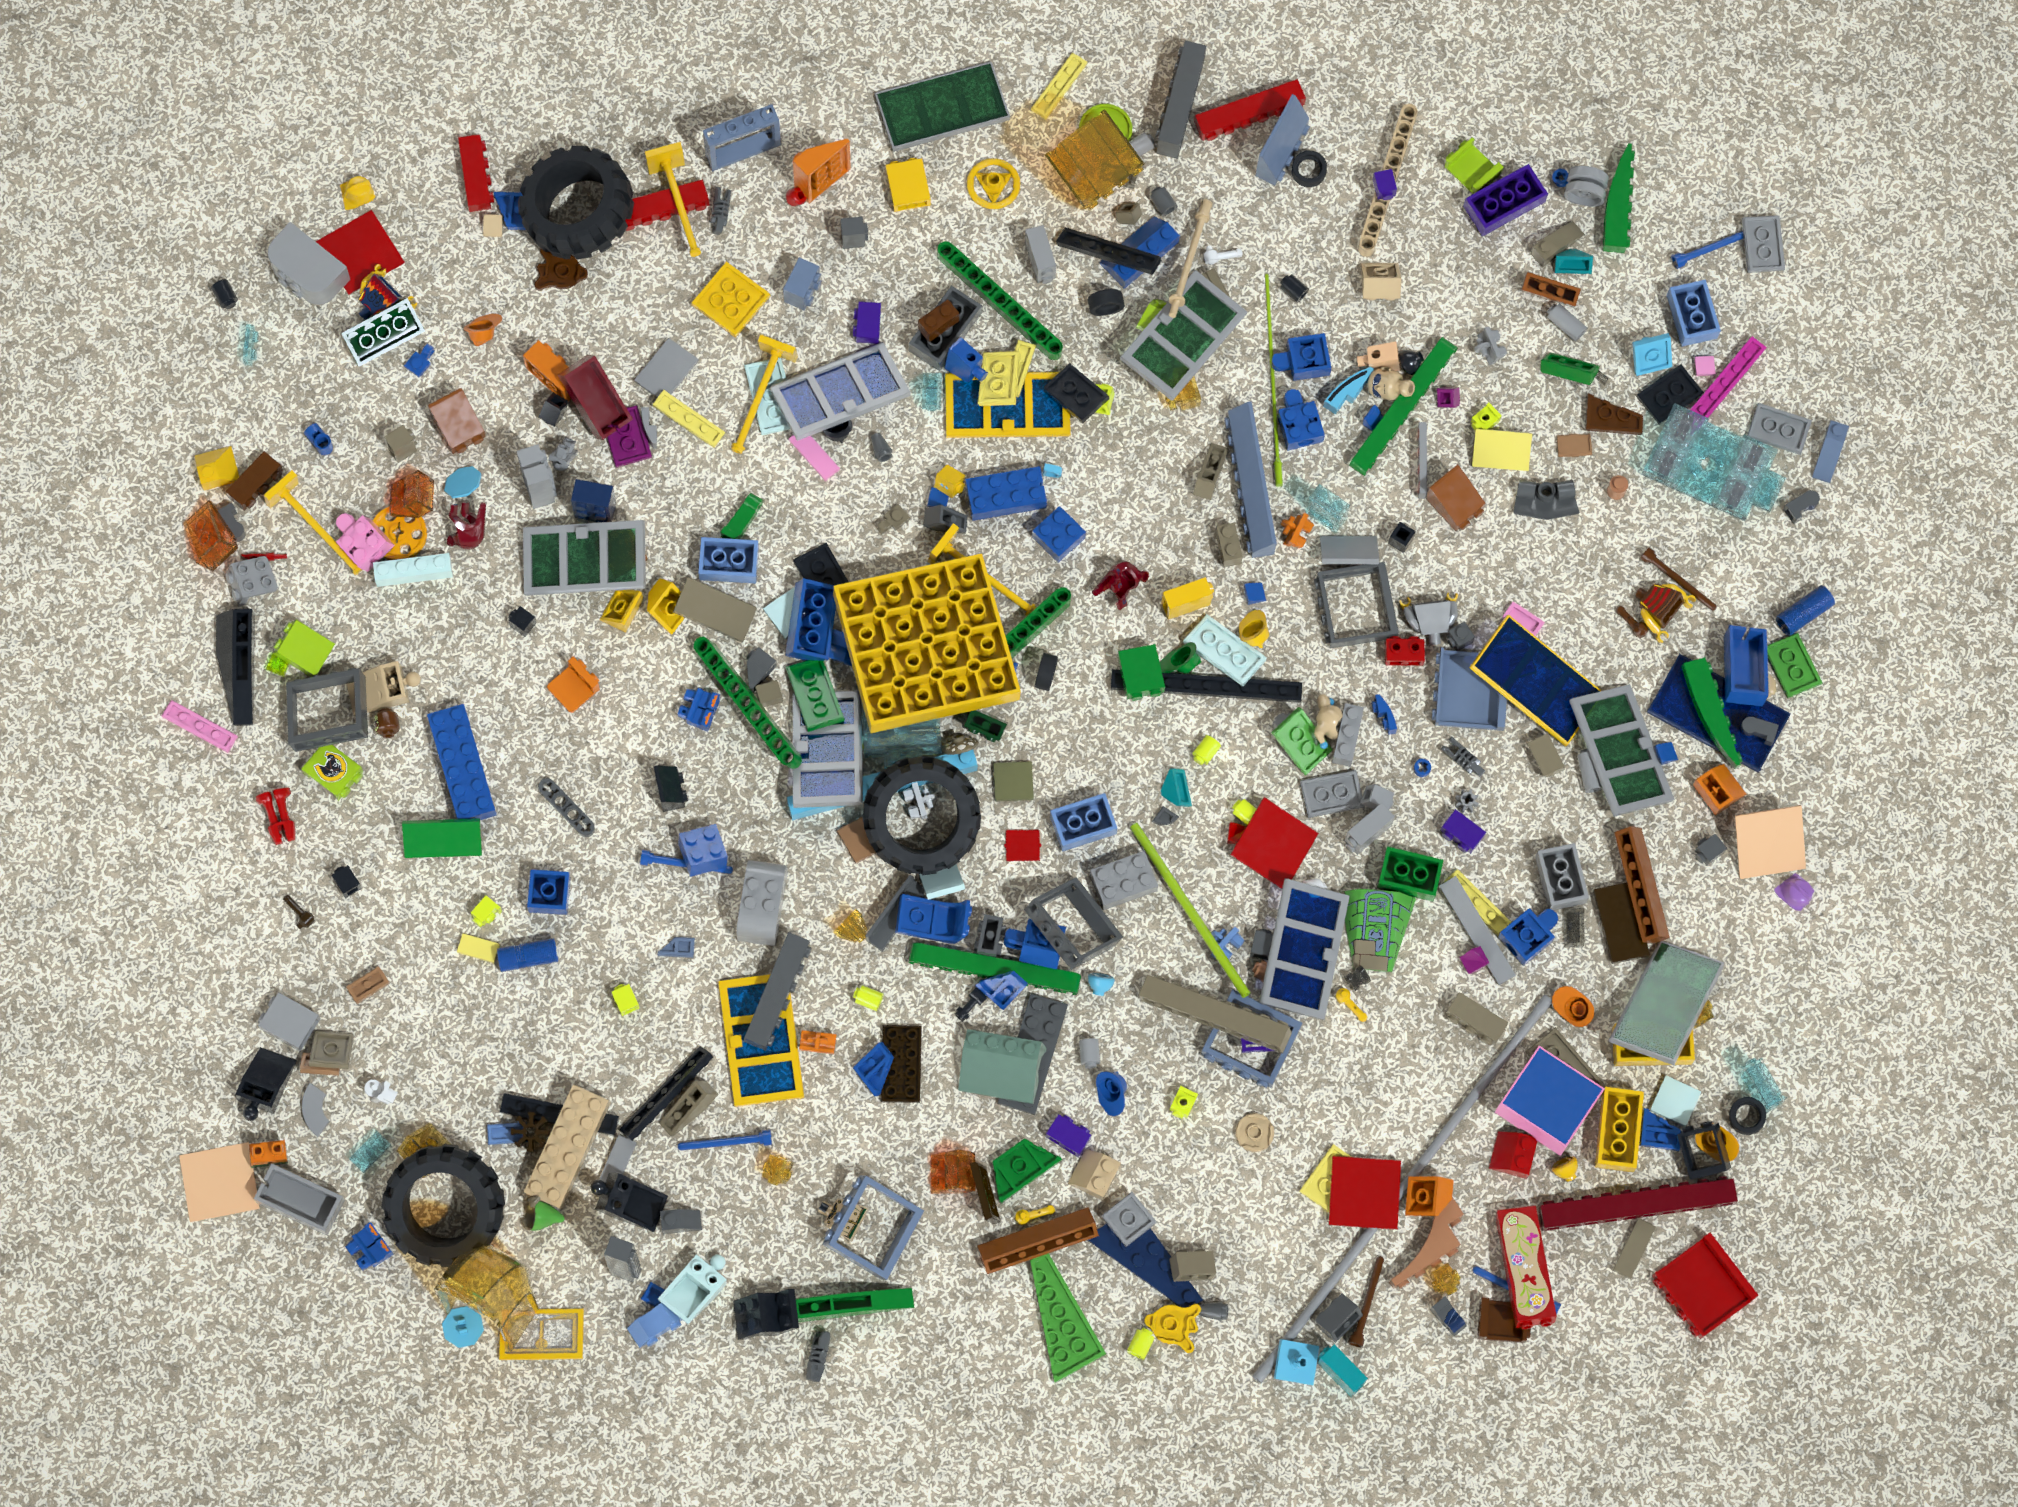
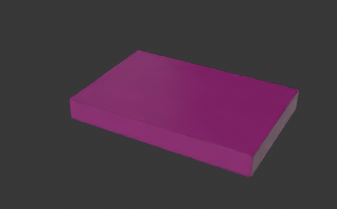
M637 405L627 408L633 420L620 429L615 428L616 431L607 437L616 468L652 458Z

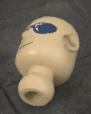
M1388 366L1375 369L1370 374L1367 384L1368 391L1373 397L1385 399L1389 402L1397 399L1400 394L1404 397H1409L1415 390L1413 381L1410 379L1404 380L1398 371L1391 370V367Z

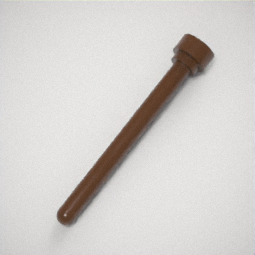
M1649 547L1640 557L1645 563L1648 562L1655 565L1710 610L1714 611L1717 609V605L1659 560L1652 548Z
M1382 1256L1377 1257L1361 1309L1363 1316L1358 1320L1355 1332L1348 1339L1349 1345L1363 1348L1364 1345L1363 1331L1384 1263Z

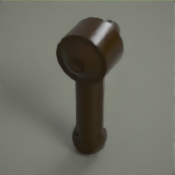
M289 895L284 896L283 901L299 916V922L296 926L299 929L303 927L309 928L315 922L313 914L304 911Z

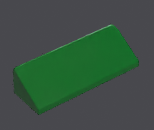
M1551 352L1541 360L1542 373L1590 385L1600 369V366Z

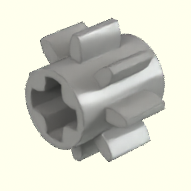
M1462 789L1461 796L1456 795L1455 799L1459 802L1455 807H1461L1462 813L1465 810H1469L1472 813L1473 806L1478 807L1479 805L1478 802H1475L1478 795H1474L1472 789L1469 792H1465ZM1466 798L1470 799L1468 804L1464 803Z

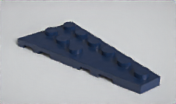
M1107 1223L1097 1230L1099 1236L1087 1240L1179 1307L1185 1308L1203 1301L1190 1281L1173 1282L1170 1265L1171 1255L1151 1228L1127 1247L1124 1246Z

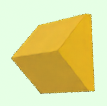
M615 590L599 620L626 633L643 602L642 592L638 590Z

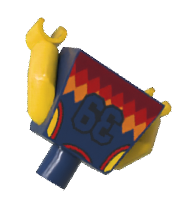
M380 264L375 266V272H371L361 282L359 301L364 305V308L359 312V315L364 320L404 300L384 279L386 268L379 272L381 269ZM413 296L408 297L409 301H412L414 299ZM418 302L411 304L413 309L417 307Z

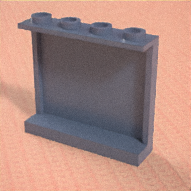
M1441 647L1440 653H1436V664H1439V672L1435 671L1434 683H1438V688L1433 693V701L1437 702L1436 709H1432V720H1435V726L1504 731L1507 699L1469 668L1479 653L1444 650L1443 647ZM1489 653L1480 668L1503 685L1509 674L1510 653Z

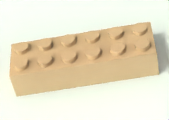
M574 1084L572 1085L524 1190L525 1194L532 1197L539 1196L541 1201L562 1210L611 1104L609 1100Z

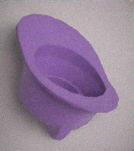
M1796 873L1774 888L1778 897L1797 911H1801L1803 907L1809 904L1814 893L1812 886Z

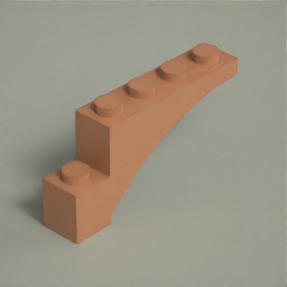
M1453 1197L1438 1216H1434L1430 1233L1418 1255L1401 1273L1390 1280L1389 1283L1393 1289L1396 1287L1402 1289L1410 1283L1408 1281L1414 1276L1416 1279L1426 1273L1425 1269L1429 1266L1435 1268L1442 1263L1441 1259L1448 1256L1450 1258L1459 1252L1457 1248L1461 1244L1449 1226L1451 1225L1453 1228L1461 1223L1464 1213Z

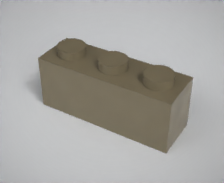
M1460 992L1445 1014L1448 1016L1447 1019L1453 1024H1461L1466 1032L1471 1035L1477 1034L1481 1037L1480 1040L1487 1045L1493 1044L1494 1046L1509 1023Z

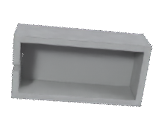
M539 444L518 450L517 455L521 473L533 509L555 503L554 497L557 496L545 450H540Z
M271 1164L264 1177V1181L269 1187L267 1188L265 1184L261 1183L254 1197L255 1202L327 1236L345 1202L343 1196Z

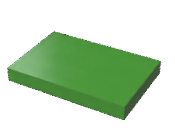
M1798 633L1767 645L1768 660L1787 698L1823 683Z
M1298 707L1271 733L1304 775H1307L1333 749L1329 744L1326 749L1320 748V742L1314 735L1315 725L1303 709Z

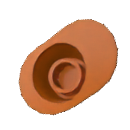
M493 313L480 316L466 325L463 330L468 332L469 338L475 346H480L493 339L495 327L502 321V316Z
M1563 986L1555 991L1552 997L1553 1007L1570 1024L1575 1027H1584L1592 1021L1595 1010L1593 1004L1586 996L1571 986Z

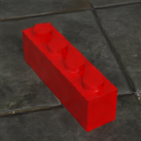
M480 134L458 137L469 212L492 209L491 203H494L493 191L489 192L488 186H492L491 176L486 174L489 163L488 157L484 158L483 152L487 151L485 140H481Z

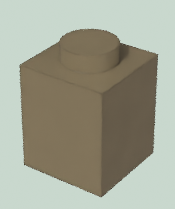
M777 680L755 686L756 692L753 694L763 707L783 702Z

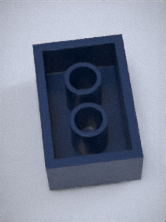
M576 479L571 498L574 518L583 523H588V521L596 523L612 522L616 507L613 486Z

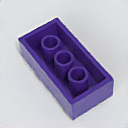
M1527 164L1465 198L1463 207L1483 237L1545 203L1548 193L1530 165Z

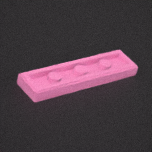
M173 700L170 701L162 714V718L227 753L238 738L237 735Z

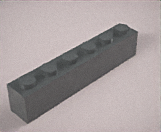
M788 932L745 1035V1043L765 1051L768 1046L772 1047L776 1037L773 1035L775 1028H780L783 1020L780 1016L783 1010H787L790 1000H788L789 994L794 993L796 989L797 975L801 976L804 970L803 960L808 958L811 953L812 947H809L810 940Z
M611 1236L604 1253L610 1274L632 1283L635 1278H639L642 1270L638 1254L636 1253L637 1250L633 1243Z

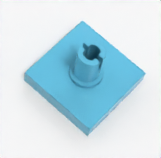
M1669 333L1650 338L1644 337L1639 341L1632 342L1636 376L1672 367L1671 337Z
M1280 1339L1274 1379L1314 1385L1319 1346Z

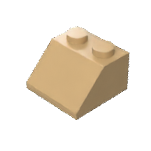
M1361 263L1363 299H1386L1390 301L1400 299L1401 273L1398 263Z
M1085 1149L1068 1184L1103 1201L1121 1167V1162L1105 1154Z

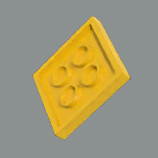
M726 261L691 304L736 338L771 295Z

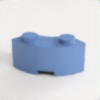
M660 1303L648 1313L637 1318L627 1329L639 1348L646 1344L650 1347L658 1341L657 1338L670 1329L674 1331L682 1325V1319L664 1304Z

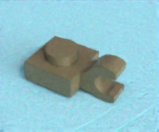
M897 504L884 514L886 520L877 525V530L881 535L891 527L896 531L907 523L910 517Z

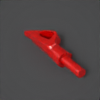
M275 552L241 554L247 560L262 556L267 557L268 561L287 559V554H275Z

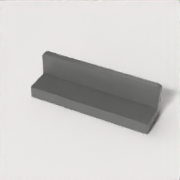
M911 874L865 935L866 941L881 952L884 951L896 934L900 895L905 894L920 898L925 895L923 886L914 881V876Z

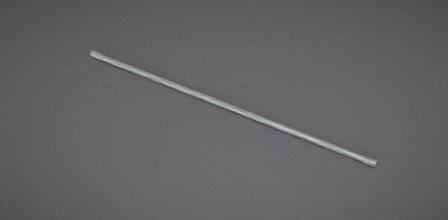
M1546 995L1542 996L1528 1018L1401 1182L1399 1201L1407 1192L1408 1176H1419L1534 1024L1552 1004L1551 998ZM1377 1228L1365 1229L1284 1335L1283 1340L1293 1341L1376 1233ZM1279 1343L1252 1376L1261 1384L1276 1364Z

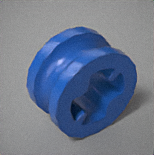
M1557 169L1554 171L1552 179L1556 186L1566 187V184H1568V172L1565 169ZM1561 175L1564 178V180L1560 181L1559 176Z
M1426 759L1417 760L1414 765V773L1419 777L1429 775L1431 763ZM1419 764L1426 765V772L1418 770Z

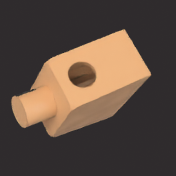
M1397 342L1367 347V355L1357 356L1358 367L1369 366L1375 370L1388 366L1391 367V370H1401Z

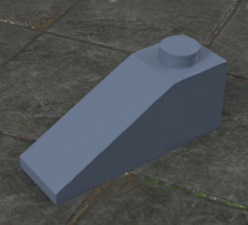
M1830 421L1812 478L1827 483L1831 482L1847 435L1848 425Z

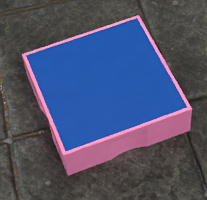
M1538 1046L1497 1107L1495 1113L1517 1128L1528 1132L1538 1142L1561 1156L1605 1088L1541 1046Z

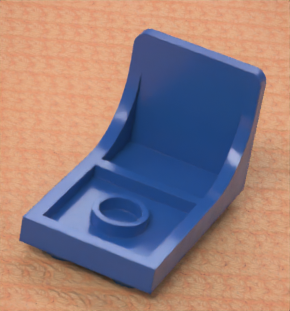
M902 894L899 900L895 933L955 944L968 936L970 929L968 917L972 913L970 900L948 903Z

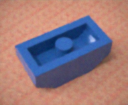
M833 629L829 659L852 666L843 632Z

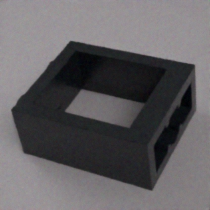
M1712 1121L1701 1123V1127L1694 1128L1693 1125L1682 1128V1131L1677 1134L1690 1180L1725 1172L1731 1168L1719 1122L1712 1124ZM1712 1130L1721 1162L1697 1168L1688 1136Z

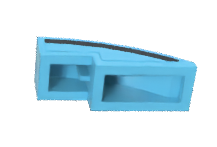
M1372 367L1366 368L1344 380L1326 398L1323 407L1336 414L1345 400L1352 404L1368 382L1369 376L1374 369Z

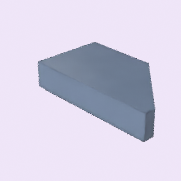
M675 937L662 950L658 951L657 955L694 958L695 938Z

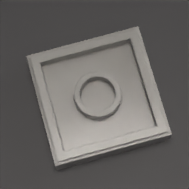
M1133 1192L1129 1193L1101 1215L1125 1247L1157 1223Z

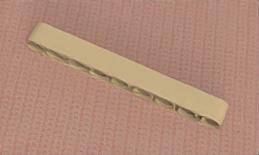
M1410 103L1405 104L1401 109L1382 171L1392 169L1395 182L1397 181L1418 113L1417 107ZM1405 113H1411L1413 116L1407 117ZM1405 129L1407 133H1401L1399 130ZM1399 145L1402 149H1395L1394 146ZM1389 162H1395L1397 165L1391 166ZM1376 192L1358 245V252L1364 257L1371 256L1374 253L1390 200H1377ZM1379 211L1381 215H1375L1373 212ZM1373 227L1376 231L1370 232L1368 228ZM1369 244L1371 248L1366 249L1362 245Z

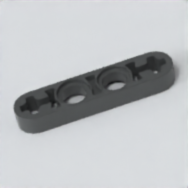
M548 778L541 780L538 786L541 795L582 837L592 836L595 832L593 821L553 780ZM544 784H551V790L555 793L553 796L548 790L543 791ZM564 797L566 799L565 804L557 806L555 804L556 798ZM571 810H576L579 816L572 820L568 817V813ZM582 817L585 818V819L582 820V822H583L586 826H588L589 824L591 825V826H590V830H591V831H589V832H588V831H584V832L582 831V830H583V827H582V825H581L580 823H578V822H580V820L582 819Z

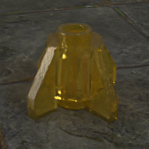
M855 909L833 933L837 937L855 944L857 941L861 943L866 938L865 935L868 929L862 914Z

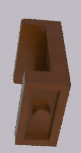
M1481 1297L1479 1302L1477 1339L1525 1343L1527 1338L1530 1339L1531 1328H1516L1511 1302L1494 1301Z

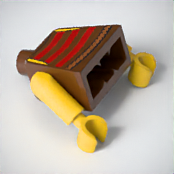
M1653 584L1648 591L1639 588L1635 595L1636 598L1641 600L1639 602L1640 614L1652 633L1657 634L1656 640L1659 643H1664L1660 639V634H1663L1667 639L1669 638V634L1666 631H1661L1660 628L1664 629L1682 605L1686 608L1693 607L1688 602V599L1692 602L1696 601L1695 596H1687L1686 592L1675 584Z

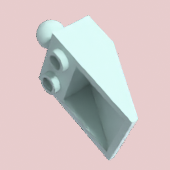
M696 1254L661 1294L658 1300L685 1323L689 1324L725 1287L727 1279L716 1271L724 1268L726 1264L725 1258L719 1254L711 1257L709 1265ZM697 1265L701 1270L696 1271L694 1268ZM713 1278L716 1282L710 1283L709 1279Z

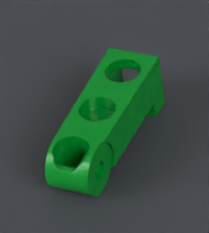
M750 493L729 523L720 531L721 537L725 539H741L763 505L764 500Z

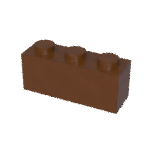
M263 451L225 491L227 497L244 511L247 508H252L256 503V498L260 494L264 495L272 481H277L282 476L283 469L281 464Z

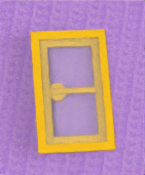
M584 1308L501 1309L499 1360L583 1359Z

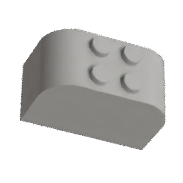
M291 222L286 225L269 245L268 257L274 274L279 278V283L285 288L289 286L293 289L292 293L299 299L303 297L306 301L315 305L328 303L350 281L347 266Z
M748 860L737 922V941L776 947L788 874L787 865Z

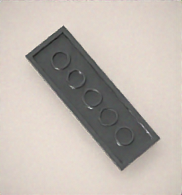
M1035 994L1030 995L1018 1038L1040 1041L1047 1048L1041 1058L1038 1070L1039 1083L1034 1104L999 1098L998 1105L1032 1115L1036 1114L1068 1004Z

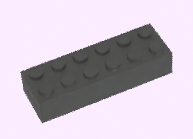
M1185 40L1184 46L1179 48L1173 78L1169 85V93L1164 104V112L1161 114L1160 126L1155 137L1154 147L1157 148V154L1176 159L1179 157L1204 65L1207 45Z

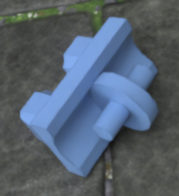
M1236 927L1225 938L1223 936L1227 931L1223 928L1220 932L1216 930L1211 932L1228 959L1233 954L1226 948L1227 945L1230 943L1238 950L1245 941L1238 934L1239 929Z

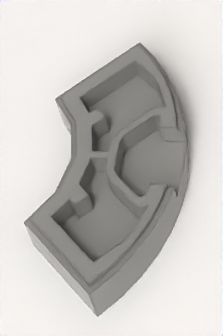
M309 1083L302 1100V1112L309 1129L314 1135L319 1137L330 1123L322 1110L326 1094Z

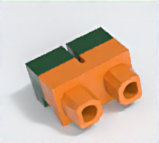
M285 1140L249 1144L251 1168L269 1166L268 1162H270V1165L288 1164Z

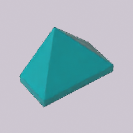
M1572 248L1556 254L1555 273L1592 274L1593 255Z
M1170 769L1160 790L1161 796L1176 806L1191 807L1192 803L1185 770Z

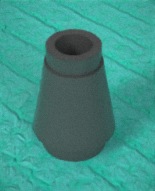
M881 433L873 434L871 440L875 458L879 462L889 460L892 457L891 447Z
M1223 1302L1200 1304L1201 1312L1199 1316L1218 1321L1227 1320L1228 1304Z

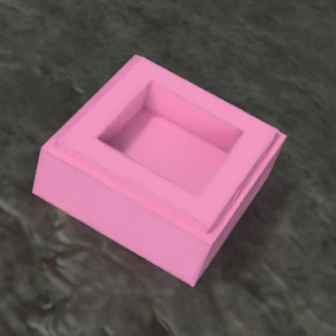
M1714 356L1694 358L1696 376H1712L1716 374Z

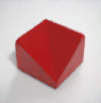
M1230 822L1227 844L1236 845L1246 826Z

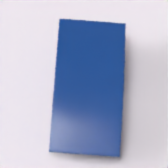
M1380 694L1375 695L1374 701L1371 702L1373 713H1377V718L1385 717L1382 719L1384 730L1387 729L1388 735L1396 734L1397 725L1391 709Z

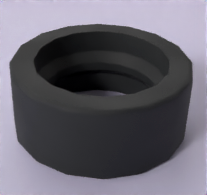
M1310 150L1300 152L1292 163L1291 174L1293 179L1303 187L1312 188L1318 186L1326 176L1327 163L1325 158L1318 152ZM1307 159L1316 161L1320 167L1319 175L1314 178L1303 177L1298 171L1300 163Z
M1118 289L1100 290L1091 294L1087 299L1090 313L1094 316L1115 314L1125 307L1123 294Z
M1043 653L1035 681V688L1045 691L1050 690L1058 656Z
M1743 1097L1733 1103L1729 1111V1121L1736 1132L1742 1135H1752L1763 1128L1767 1112L1759 1100L1753 1097ZM1743 1105H1752L1759 1112V1120L1752 1127H1744L1736 1119V1112Z

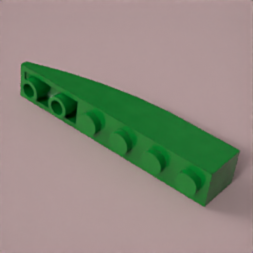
M1628 143L1619 161L1607 197L1604 214L1603 252L1625 253L1626 248L1630 247L1631 237L1627 236L1628 230H1631V219H1628V214L1632 212V202H1629V196L1633 194V185H1630V179H1633L1634 168L1631 167V161L1634 162L1635 157L1632 143Z
M1706 657L1683 663L1681 668L1692 702L1703 726L1725 759L1735 770L1738 769L1741 765L1742 757L1739 751L1736 752L1734 746L1736 739L1734 734H1730L1729 731L1730 721L1723 712L1724 702L1717 694L1719 690L1717 681L1713 680L1711 676L1713 672L1711 663L1707 662Z
M912 1288L852 1292L796 1299L799 1322L915 1308Z

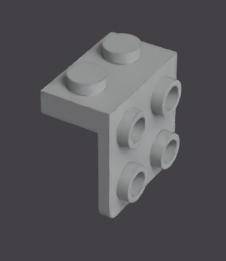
M265 556L231 563L227 570L226 580L228 584H231L232 597L234 601H237L238 607L246 605L250 597L272 593L278 589L270 563Z

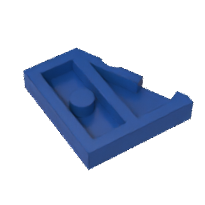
M494 192L508 230H526L518 210L519 196H523L522 193Z
M879 1042L853 1067L874 1096L880 1095L894 1056L883 1042Z

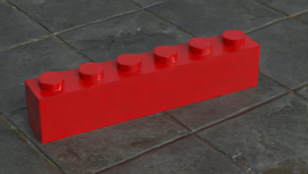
M1298 79L1197 114L1194 117V123L1201 140L1212 141L1223 133L1229 135L1240 127L1246 129L1257 121L1263 123L1274 115L1280 117L1292 94L1297 97L1302 107L1305 105L1306 97Z
M703 179L678 186L687 214L689 211L695 209L696 211H702L707 206H710ZM671 188L633 198V214L631 219L625 220L628 224L626 231L633 230L637 225L648 226L655 220L666 221L671 216L677 214L679 216Z

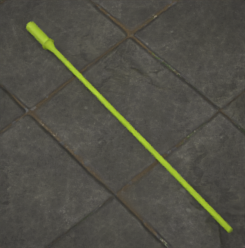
M1265 274L1276 456L1273 465L1275 486L1281 487L1283 486V463L1279 458L1275 375L1271 365L1273 342L1269 275Z

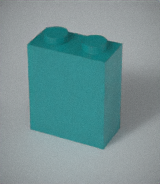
M1335 1344L1331 1348L1329 1346L1324 1348L1318 1356L1319 1361L1317 1364L1350 1397L1360 1390L1368 1380Z

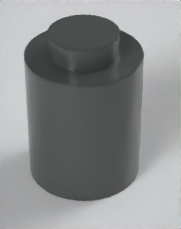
M1159 186L1151 192L1150 199L1162 216L1168 215L1178 207L1165 187L1161 188Z

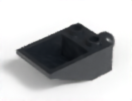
M261 1047L259 1048L235 1093L239 1102L249 1105L243 1110V1117L246 1120L254 1121L259 1115L258 1109L272 1114L275 1113L297 1060ZM252 1092L254 1093V1096L252 1097L247 1094Z
M609 1173L606 1182L598 1179L593 1181L590 1186L593 1194L600 1195L595 1210L623 1222L655 1232L660 1219V1211H663L668 1198L667 1195L620 1173Z

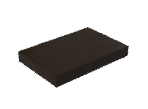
M978 1162L970 1163L984 1219L992 1224L1001 1223L987 1168Z

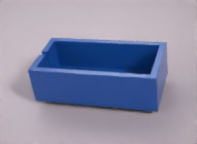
M1040 466L965 480L972 521L1047 508Z
M1729 625L1723 636L1725 702L1763 706L1769 696L1767 629L1750 627L1744 640H1741L1746 632V627Z

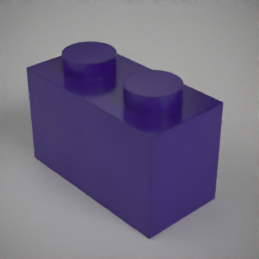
M858 302V308L854 309V319H857V326L853 325V337H856V343L878 344L881 303Z
M1456 809L1440 830L1446 840H1453L1458 844L1457 847L1462 852H1469L1470 854L1486 835V831Z
M1058 1114L1047 1131L1046 1138L1079 1158L1091 1140L1092 1135L1089 1134L1090 1131L1082 1125L1078 1127L1073 1124V1120L1066 1115L1062 1117Z

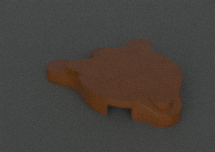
M540 249V253L546 263L537 265L540 277L534 283L536 290L542 291L548 287L569 289L578 282L587 279V269L582 267L574 256L571 255L570 259H563L553 256L551 252Z

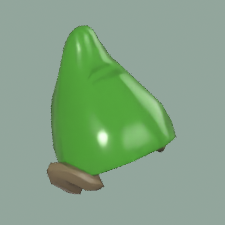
M534 1196L528 1199L529 1203L525 1219L521 1220L526 1230L537 1231L550 1225L564 1222L565 1218L550 1204L541 1201L539 1196Z

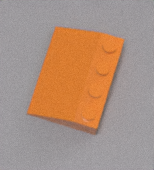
M843 139L808 148L794 156V187L801 189L809 204L851 169L850 141Z

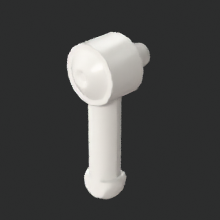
M1207 246L1204 259L1206 264L1212 265L1222 259L1240 258L1243 252L1241 249L1217 253L1216 250H1213L1212 246Z

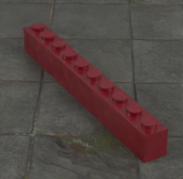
M1727 1176L1718 1177L1716 1181L1709 1182V1179L1698 1180L1696 1184L1681 1182L1675 1187H1670V1184L1658 1186L1659 1189L1651 1190V1187L1640 1188L1639 1192L1623 1190L1617 1195H1612V1192L1601 1194V1197L1593 1198V1195L1582 1196L1581 1200L1565 1198L1559 1203H1555L1554 1200L1545 1201L1538 1208L1542 1231L1735 1205L1738 1199L1734 1178L1728 1179Z

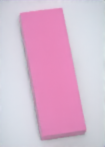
M794 435L789 438L790 443L824 481L840 470L837 464L811 436L798 441Z

